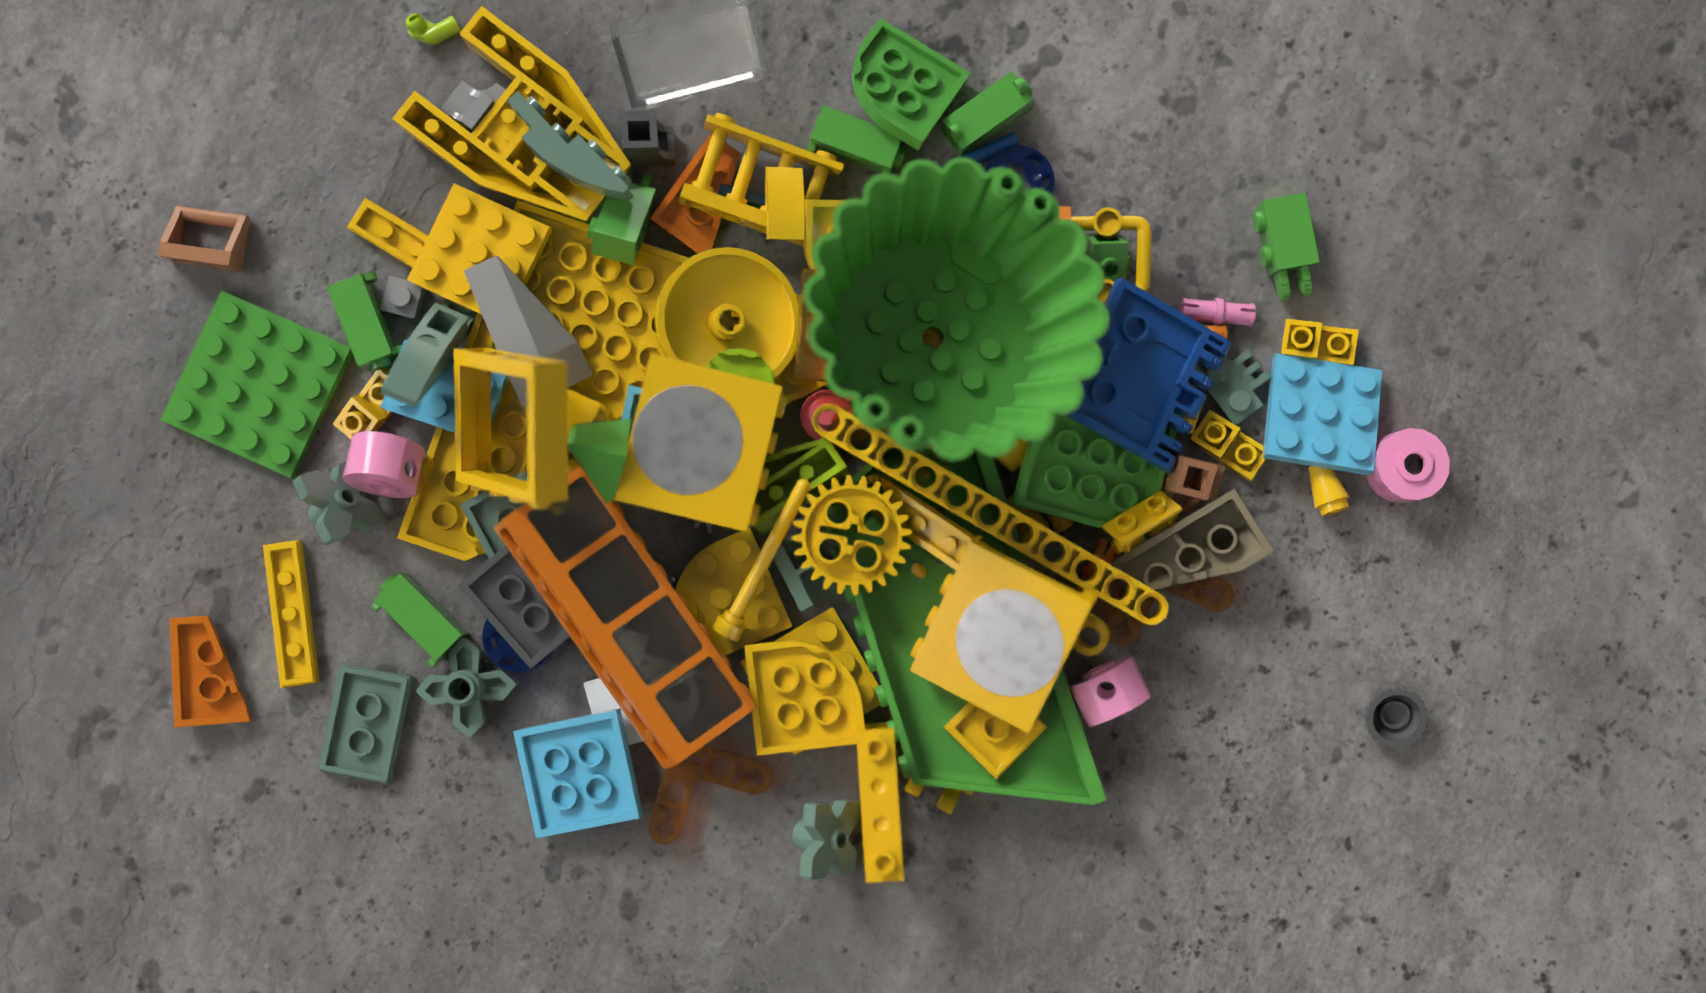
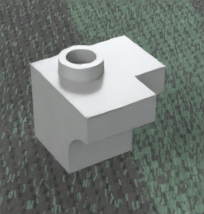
M462 80L441 110L472 133L506 89L495 83L488 89L478 90Z

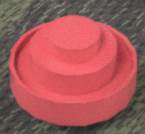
M832 390L817 391L810 395L802 405L800 413L802 427L806 434L814 440L824 438L815 431L812 425V417L818 407L824 404H833L852 414V408L847 399L839 396ZM825 411L820 415L818 423L823 431L832 432L839 426L840 418L833 411Z

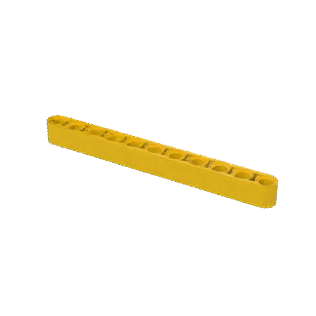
M824 404L814 412L812 425L815 431L827 440L1080 587L1093 592L1099 598L1148 625H1156L1166 618L1168 603L1165 597L921 454L902 448L890 436L878 429L867 427L857 417L833 404ZM825 411H833L840 418L839 426L832 432L823 431L819 426V417ZM864 429L870 433L872 443L868 449L859 451L852 447L850 437L854 431ZM888 448H897L903 454V463L897 469L887 468L882 461L883 453ZM922 466L930 467L935 473L934 483L926 488L920 487L915 481V473ZM954 485L963 486L967 492L966 501L960 506H953L947 500V492ZM992 503L998 509V519L992 524H984L979 518L980 509L983 505ZM1019 522H1025L1030 528L1029 538L1022 543L1015 542L1011 535L1012 528ZM1051 541L1059 542L1062 547L1061 556L1055 561H1048L1044 556V547ZM1083 560H1090L1094 567L1093 574L1087 579H1079L1076 575L1078 563ZM1121 578L1125 583V591L1120 597L1112 598L1108 593V586L1112 580ZM1148 597H1153L1157 602L1156 611L1150 616H1143L1140 611L1141 602Z

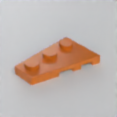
M713 132L709 134L650 218L652 223L696 254L712 249L721 218L678 203L684 183L692 185L693 181H697ZM726 142L711 183V187H713L712 192L718 194L720 183L731 186L741 154Z
M211 616L169 618L174 727L253 721Z

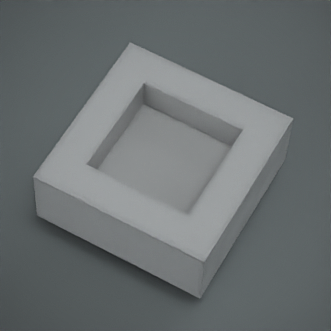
M389 276L380 311L418 321L426 289L408 280Z

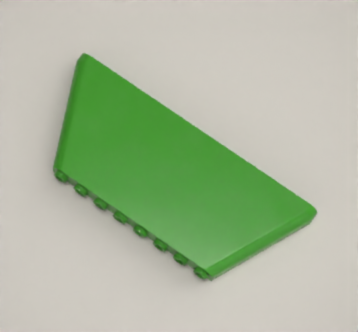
M894 447L886 449L882 456L884 465L889 469L899 468L904 460L902 452ZM927 447L915 451L1008 505L993 457L973 450L970 455L963 459L949 460ZM869 463L852 477L853 485H858L862 476L867 477L871 474L885 475L938 511V503ZM922 466L915 473V481L922 488L929 487L935 481V473L930 467ZM870 483L868 488H871L875 483ZM954 485L948 490L947 500L951 505L960 506L966 501L967 492L963 486ZM880 486L878 493H880L881 495L884 494V489H882V486ZM839 503L831 504L827 509L828 519L835 524L843 523L847 518L846 508ZM992 503L983 505L979 512V518L984 524L994 523L999 516L997 507ZM945 509L946 517L973 535L982 536V541L1000 553L1029 567L1024 553L950 510ZM870 511L863 518L865 527L870 531H879L883 525V521ZM851 525L846 531L823 526L826 534L833 533V535L846 537L847 545L850 546L856 540L878 545L884 543L882 538L856 533V526ZM1014 526L1011 531L1012 538L1015 542L1021 543ZM903 536L902 542L911 546L910 549L899 551V555L906 562L905 564L893 563L892 566L897 572L896 576L886 572L883 574L886 582L885 586H881L876 580H873L872 592L868 593L863 584L859 585L857 595L852 594L850 585L845 586L844 593L847 602H855L859 614L853 617L858 637L866 636L870 650L864 652L870 673L877 671L881 685L875 687L881 708L888 706L892 720L886 722L887 727H894L895 742H900L904 754L897 757L904 778L911 776L913 783L916 785L1088 805L1106 801L1063 669L1038 717L1047 728L997 780L943 728L968 701L911 672L910 668L915 659L910 657V654L919 637L925 638L930 628L925 625V621L934 605L940 606L944 595L939 593L942 584L949 573L955 574V569L944 562L943 564H937L934 555L906 536ZM836 541V546L830 548L833 559H836L840 553V547ZM861 547L856 553V561L861 567L869 568L876 560L874 551L869 547ZM914 563H919L926 567L925 577H917L912 573L911 567Z

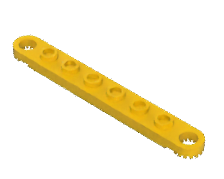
M871 474L867 476L866 487L870 483L879 481L880 486L884 489V493L889 490L893 491L888 500L891 504L902 501V506L896 512L898 515H909V519L901 523V528L912 530V533L906 537L957 570L959 563L954 560L960 546L964 541L969 543L976 536L885 475ZM870 511L883 521L882 516L878 512ZM981 541L982 544L994 549L984 541ZM1090 613L1083 628H1095L1098 634H1100V641L1096 645H1087L1081 640L1079 634L1073 648L1084 656H1093L1102 652L1108 644L1110 637L1107 625Z

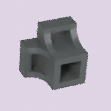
M654 110L618 111L620 149L631 166L675 165L673 126L659 124Z

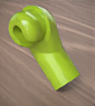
M417 13L409 15L405 21L408 34L413 39L429 45H437L462 31L453 15L437 24L424 20Z

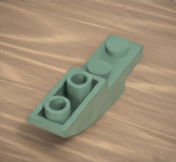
M517 91L507 100L514 112L530 128L521 137L522 140L549 167L573 183L592 192L629 201L634 197L628 187L632 181L618 166L611 169L604 162L603 159L607 155L593 139L587 143L580 135H577L567 144L571 140L570 136L558 123H555L552 127L543 118L547 112L532 96L526 100Z
M447 299L441 305L435 303L420 321L401 350L381 387L380 393L401 403L416 407L447 369L449 357L453 354L454 349H457L470 333L477 313Z

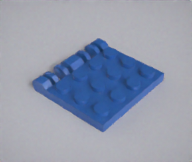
M1118 278L1115 280L1104 303L1110 319L1108 329L1103 336L1095 340L1102 353L1101 367L1091 378L1081 380L1083 399L1079 407L1073 412L1064 415L1141 457L1153 467L1167 473H1172L1178 459L1161 448L1175 454H1180L1183 445L1163 433L1166 427L1169 426L1179 433L1190 434L1193 425L1173 414V412L1175 411L1188 419H1197L1207 395L1187 384V382L1205 390L1211 389L1214 383L1212 379L1195 370L1194 367L1198 362L1209 369L1220 370L1223 362L1218 357H1226L1231 342L1127 280Z

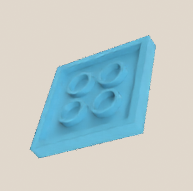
M1276 353L1272 358L1262 458L1370 476L1374 472L1382 370Z
M620 708L513 731L536 838L639 819L643 816Z

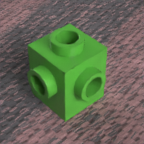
M1085 233L1087 249L1084 256L1092 258L1100 265L1104 279L1114 282L1118 278L1126 280L1127 272H1130L1132 268V255L1128 250L1129 242L1120 233L1110 239L1102 238L1097 233Z

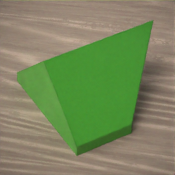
M631 418L579 423L570 427L568 449L606 503L614 499L627 458Z

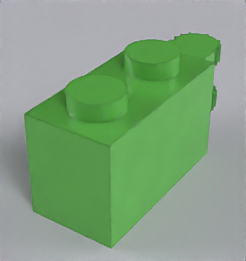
M629 168L625 174H626V175L629 177V179L631 180V179H632V174H631L632 171H631V169ZM645 173L641 178L640 185L635 183L628 185L634 196L629 201L606 197L598 208V211H600L599 217H592L588 229V238L593 239L592 254L630 265L635 264L650 224V218L654 213L656 189L651 188L652 174Z
M1306 192L1263 200L1255 208V212L1252 215L1254 230L1256 233H1260L1263 246L1259 249L1261 265L1263 268H1267L1269 277H1274L1277 294L1281 301L1289 300L1291 289L1287 273L1295 272L1300 294L1303 297L1311 296L1313 290L1309 269L1320 263Z

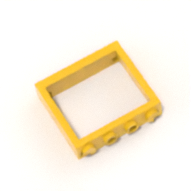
M487 347L454 349L456 481L470 485V490L489 491L490 496H508L509 502H528L529 507L533 509H547V506H551V502L568 500L567 362ZM491 371L527 379L528 481L492 471Z

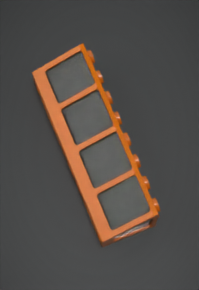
M581 466L568 474V500L551 502V506H547V509L530 508L527 502L503 518L493 528L664 770L679 764L757 708L752 701L749 689L739 682L730 670L731 665L728 659L722 653L717 652L710 642L707 629L700 622H696L688 610L685 598L679 592L674 591L667 581L664 568L658 562L653 561L645 549L646 546L642 537L637 532L632 531L624 520V513L621 507L615 501L605 502Z

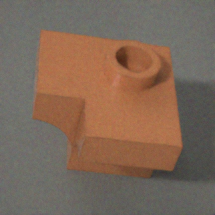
M1171 452V455L1175 456L1178 460L1172 473H1165L1161 491L1181 506L1184 512L1192 514L1202 499L1215 501L1225 466Z

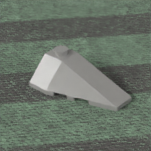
M499 256L463 270L496 349L567 362V388L593 375L578 341L532 294L528 287ZM508 375L522 407H527V379Z

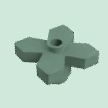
M346 462L340 463L333 468L330 478L318 470L301 474L293 481L300 499L310 504L308 511L309 519L325 545L342 541L349 536L351 525L361 532L367 533L379 529L387 523L379 503L360 496V490L344 482L343 473Z
M466 637L461 638L449 652L452 673L450 675H429L416 689V693L431 706L448 702L454 706L453 726L467 738H470L487 722L483 700H506L519 683L504 669L481 673L482 649ZM466 681L470 685V693L464 690V683Z
M849 799L835 800L832 808L829 803L823 802L804 804L803 819L796 823L792 833L793 844L803 852L800 861V878L810 880L824 879L829 870L831 874L842 876L856 872L857 851L849 842L848 836L859 823V801Z

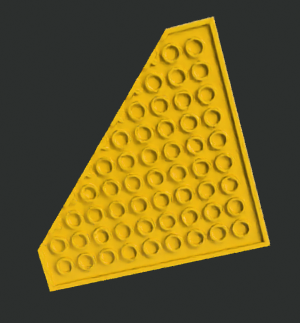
M517 200L514 211L549 226L553 230L526 286L578 341L593 373L592 376L567 389L601 403L611 411L609 418L620 420L622 419L629 385L640 388L643 386L650 354L664 356L655 328L657 301L669 276L689 258L646 243H642L634 265L592 254L593 239L588 238L590 224ZM796 294L801 312L799 343L787 367L775 378V385L783 386L781 396L787 397L785 406L828 386L825 378L826 364L814 352L808 341V330L814 317L805 304L804 296ZM476 314L464 349L485 347L496 349L483 316ZM508 379L491 428L492 471L514 477L525 470L528 472V407H522L512 383ZM436 427L423 463L417 494L411 497L397 538L469 562L486 552L460 504L485 491L470 490V485L456 481L455 433ZM567 500L551 502V506H547L553 520L575 510Z

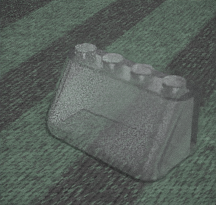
M697 0L628 18L611 26L613 46L632 109L640 107L642 111L651 110L659 107L661 101L672 98L677 102L689 100L695 96V92L707 89L711 93L720 92L729 88L730 83L741 80L745 84L754 83L762 80L764 74L770 73L752 0Z

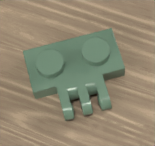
M1250 348L1233 361H1230L1227 356L1224 358L1218 357L1223 362L1220 370L1209 369L1200 363L1194 367L1195 370L1212 379L1214 383L1211 389L1203 390L1223 417L1235 425L1263 406L1253 390L1271 377L1267 371L1261 373L1256 379L1253 377L1252 373L1262 366L1259 360L1249 367L1244 365L1243 362L1249 360L1254 354Z

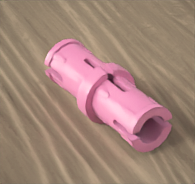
M1182 298L1180 312L1195 321L1209 322L1211 325L1234 324L1252 327L1255 321L1256 312L1252 311H1255L1256 306L1251 303L1224 302L1223 298H1215L1214 301Z

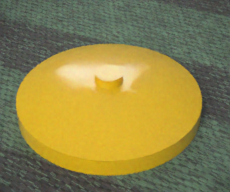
M720 247L692 256L669 276L657 301L655 328L660 348L665 357L706 367L715 356L726 349L743 348L760 355L762 360L770 366L774 373V378H776L787 367L797 349L801 334V312L791 284L773 263L748 250Z

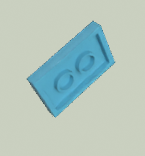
M404 339L401 350L403 349L408 340ZM451 355L449 357L447 369L416 407L401 403L385 395L380 408L455 433L454 356ZM492 371L491 428L509 379L507 374Z

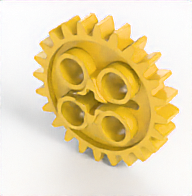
M847 475L844 486H840L834 477L831 479V490L829 491L819 484L817 486L820 494L819 498L810 494L806 496L811 507H798V511L805 516L804 521L797 520L793 521L792 524L802 529L801 534L791 537L793 541L802 542L803 547L794 552L796 556L806 555L807 560L801 565V569L812 566L815 570L810 579L814 581L822 575L825 578L823 582L824 589H827L832 582L837 583V594H842L845 586L850 585L852 594L857 595L859 585L861 584L870 593L872 592L873 580H876L881 586H885L886 582L883 574L886 572L896 576L897 572L892 566L893 563L905 564L906 562L899 555V551L911 548L909 544L902 542V537L911 534L912 530L901 528V523L909 519V515H898L896 512L902 506V501L893 504L888 501L893 493L892 490L885 492L883 495L878 493L880 488L879 481L871 488L866 487V476L861 477L858 485H853L851 476ZM839 503L846 508L847 518L843 523L835 524L828 519L827 509L831 504ZM868 511H876L882 516L883 525L879 531H870L865 527L863 518ZM851 525L856 526V533L882 538L884 543L878 545L856 540L850 546L847 545L846 537L822 533L819 531V527L827 526L846 531ZM832 539L838 543L840 553L836 559L826 560L821 556L819 546L823 540ZM861 547L871 548L876 555L874 564L869 568L861 567L856 561V553Z

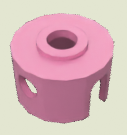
M1408 428L1382 436L1377 440L1374 472L1370 476L1366 475L1369 485L1377 495L1390 502L1406 503L1418 501L1433 496L1443 487L1449 476L1450 459L1446 447L1437 436L1424 429ZM1409 454H1417L1422 458L1424 464L1419 474H1411L1405 469L1404 461Z
M369 431L356 433L351 439L343 480L346 484L357 490L389 498L413 497L417 494L425 458V449L414 441L394 434ZM408 461L412 463L410 477L405 472V465Z
M1133 655L1102 663L1088 670L1068 685L1072 698L1088 727L1116 718L1151 698V693L1137 667V662ZM1110 682L1115 687L1107 690L1102 688L1100 683Z

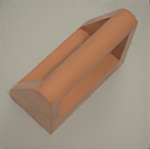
M176 206L160 240L158 256L171 263L242 273L250 218L247 215ZM186 221L234 228L224 251L182 245Z

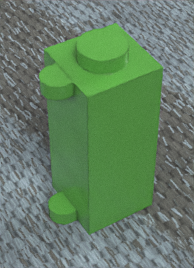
M1011 71L944 118L940 130L961 157L1026 113L1033 101L1031 98L1033 95L1032 90L1022 77L1017 78Z
M823 105L810 137L807 151L813 153L816 150L825 151L840 159L877 173L891 174L894 167L901 168L907 149L902 147V140L880 126Z
M375 272L365 275L359 273L327 286L357 366L366 371L371 370L372 373L379 369L391 368L393 366L392 361L397 359L402 345L396 346L384 313L380 311V303L372 283L378 281Z
M400 573L398 576L395 574L389 576L379 586L378 589L381 593L374 599L375 602L371 605L375 612L383 608L431 656L427 663L432 668L449 656L450 650L461 638H466L469 635L410 574Z

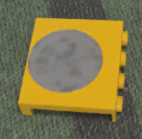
M651 353L628 442L627 458L614 500L747 532L748 525L756 526L760 505L755 504L754 501L757 489L764 490L769 469L764 468L763 464L766 453H774L778 433L773 432L772 427L775 417L782 419L787 397L781 396L783 386Z
M977 535L969 543L964 541L956 554L954 561L959 563L954 575L949 573L942 584L939 593L944 595V598L939 607L934 605L925 621V625L930 628L924 639L919 637L911 651L910 657L915 660L910 671L1029 733L1035 725L1098 595L1087 589H1084L1080 594L982 544L983 537Z

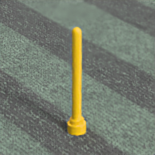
M800 479L795 484L730 610L726 609L724 614H719L712 628L723 637L733 641H738L745 629L743 625L745 618L743 615L798 512V507H801L810 490L808 480Z

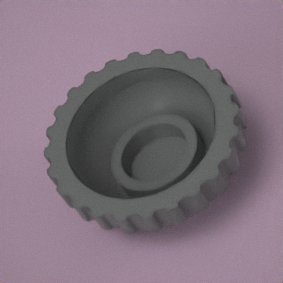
M1399 686L1394 688L1387 687L1386 690L1382 689L1378 694H1374V698L1369 700V706L1366 707L1367 712L1364 715L1366 719L1365 725L1368 728L1369 734L1380 745L1384 744L1387 748L1393 747L1394 749L1398 747L1405 748L1406 745H1412L1414 741H1418L1419 736L1424 734L1423 730L1427 727L1426 721H1428V716L1426 714L1428 710L1424 707V701L1413 690H1408L1406 687L1399 688Z

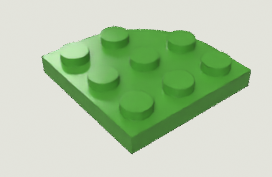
M880 18L859 47L852 68V84L857 100L870 119L893 136L919 151L964 87L971 73Z

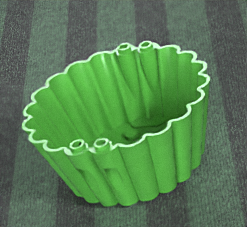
M960 157L948 161L941 169L936 163L921 159L908 163L902 170L900 178L892 174L883 173L873 176L865 185L863 200L853 198L845 200L837 206L833 214L834 232L823 235L813 246L812 258L817 274L811 276L807 281L803 292L805 304L814 317L808 330V341L814 352L826 364L825 378L828 386L839 396L853 402L855 415L862 424L873 429L885 428L896 444L907 450L916 451L927 447L949 460L963 459L970 455L973 450L991 457H999L1009 453L1015 446L1017 439L1037 441L1044 438L1051 432L1054 424V415L1071 413L1079 407L1083 399L1081 380L1091 378L1101 367L1102 353L1095 340L1106 332L1110 319L1104 303L1096 298L1102 291L1104 274L1097 262L1092 258L1084 256L1087 249V237L1084 230L1077 223L1069 219H1060V208L1052 194L1043 189L1033 188L1025 190L1024 182L1020 176L1008 168H993L985 173L982 167L974 160ZM937 330L941 338V345L935 348L927 346L923 341L924 331Z

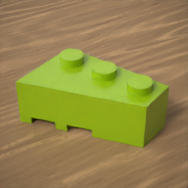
M826 438L783 449V452L765 457L763 467L769 469L765 489H757L754 503L760 505V511L755 528L761 535L773 528L798 480H808L810 490L807 494L818 498L820 497L817 488L819 484L829 491L832 478L835 477L838 483H841L846 479L847 475L851 476L847 465L829 440ZM806 497L801 507H805L809 504Z

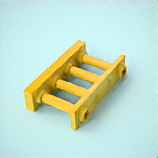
M716 113L715 116L707 114L703 129L713 132L697 181H693L692 185L684 183L678 203L766 234L767 204L757 209L746 205L747 200L745 199L760 150L781 157L778 167L793 168L795 162L814 169L805 199L820 200L827 176L837 177L841 173L844 164L837 162V157L831 153L817 151L815 154L736 125V120L725 114ZM726 138H729L747 146L732 192L727 193L726 197L712 192L713 187H711V183ZM784 240L803 247V241Z
M886 722L865 723V729L856 730L866 883L904 881L894 727L888 728Z

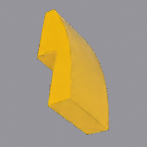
M766 167V240L803 241L805 239L803 169Z
M1286 319L1281 354L1354 365L1359 330L1322 326L1321 322Z
M388 369L375 371L360 394L350 398L333 422V425L349 439H352V436L359 432H377L392 415L393 412L380 408L385 396L380 393L381 387L389 373Z
M1209 410L1191 436L1190 441L1251 483L1267 460L1262 458L1264 446L1240 432L1241 428Z

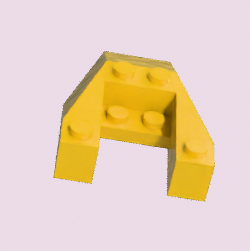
M481 6L459 34L471 50L512 80L509 87L472 133L415 90L392 119L403 131L479 186L588 222L607 196L592 192L573 183L557 173L533 153L521 138L530 128L514 112L507 100L517 91L526 100L532 96L547 112L543 118L552 127L555 123H558L570 136L571 140L567 144L577 135H580L587 143L593 139L606 153L607 156L603 160L611 169L618 166L626 173L631 164L568 71Z

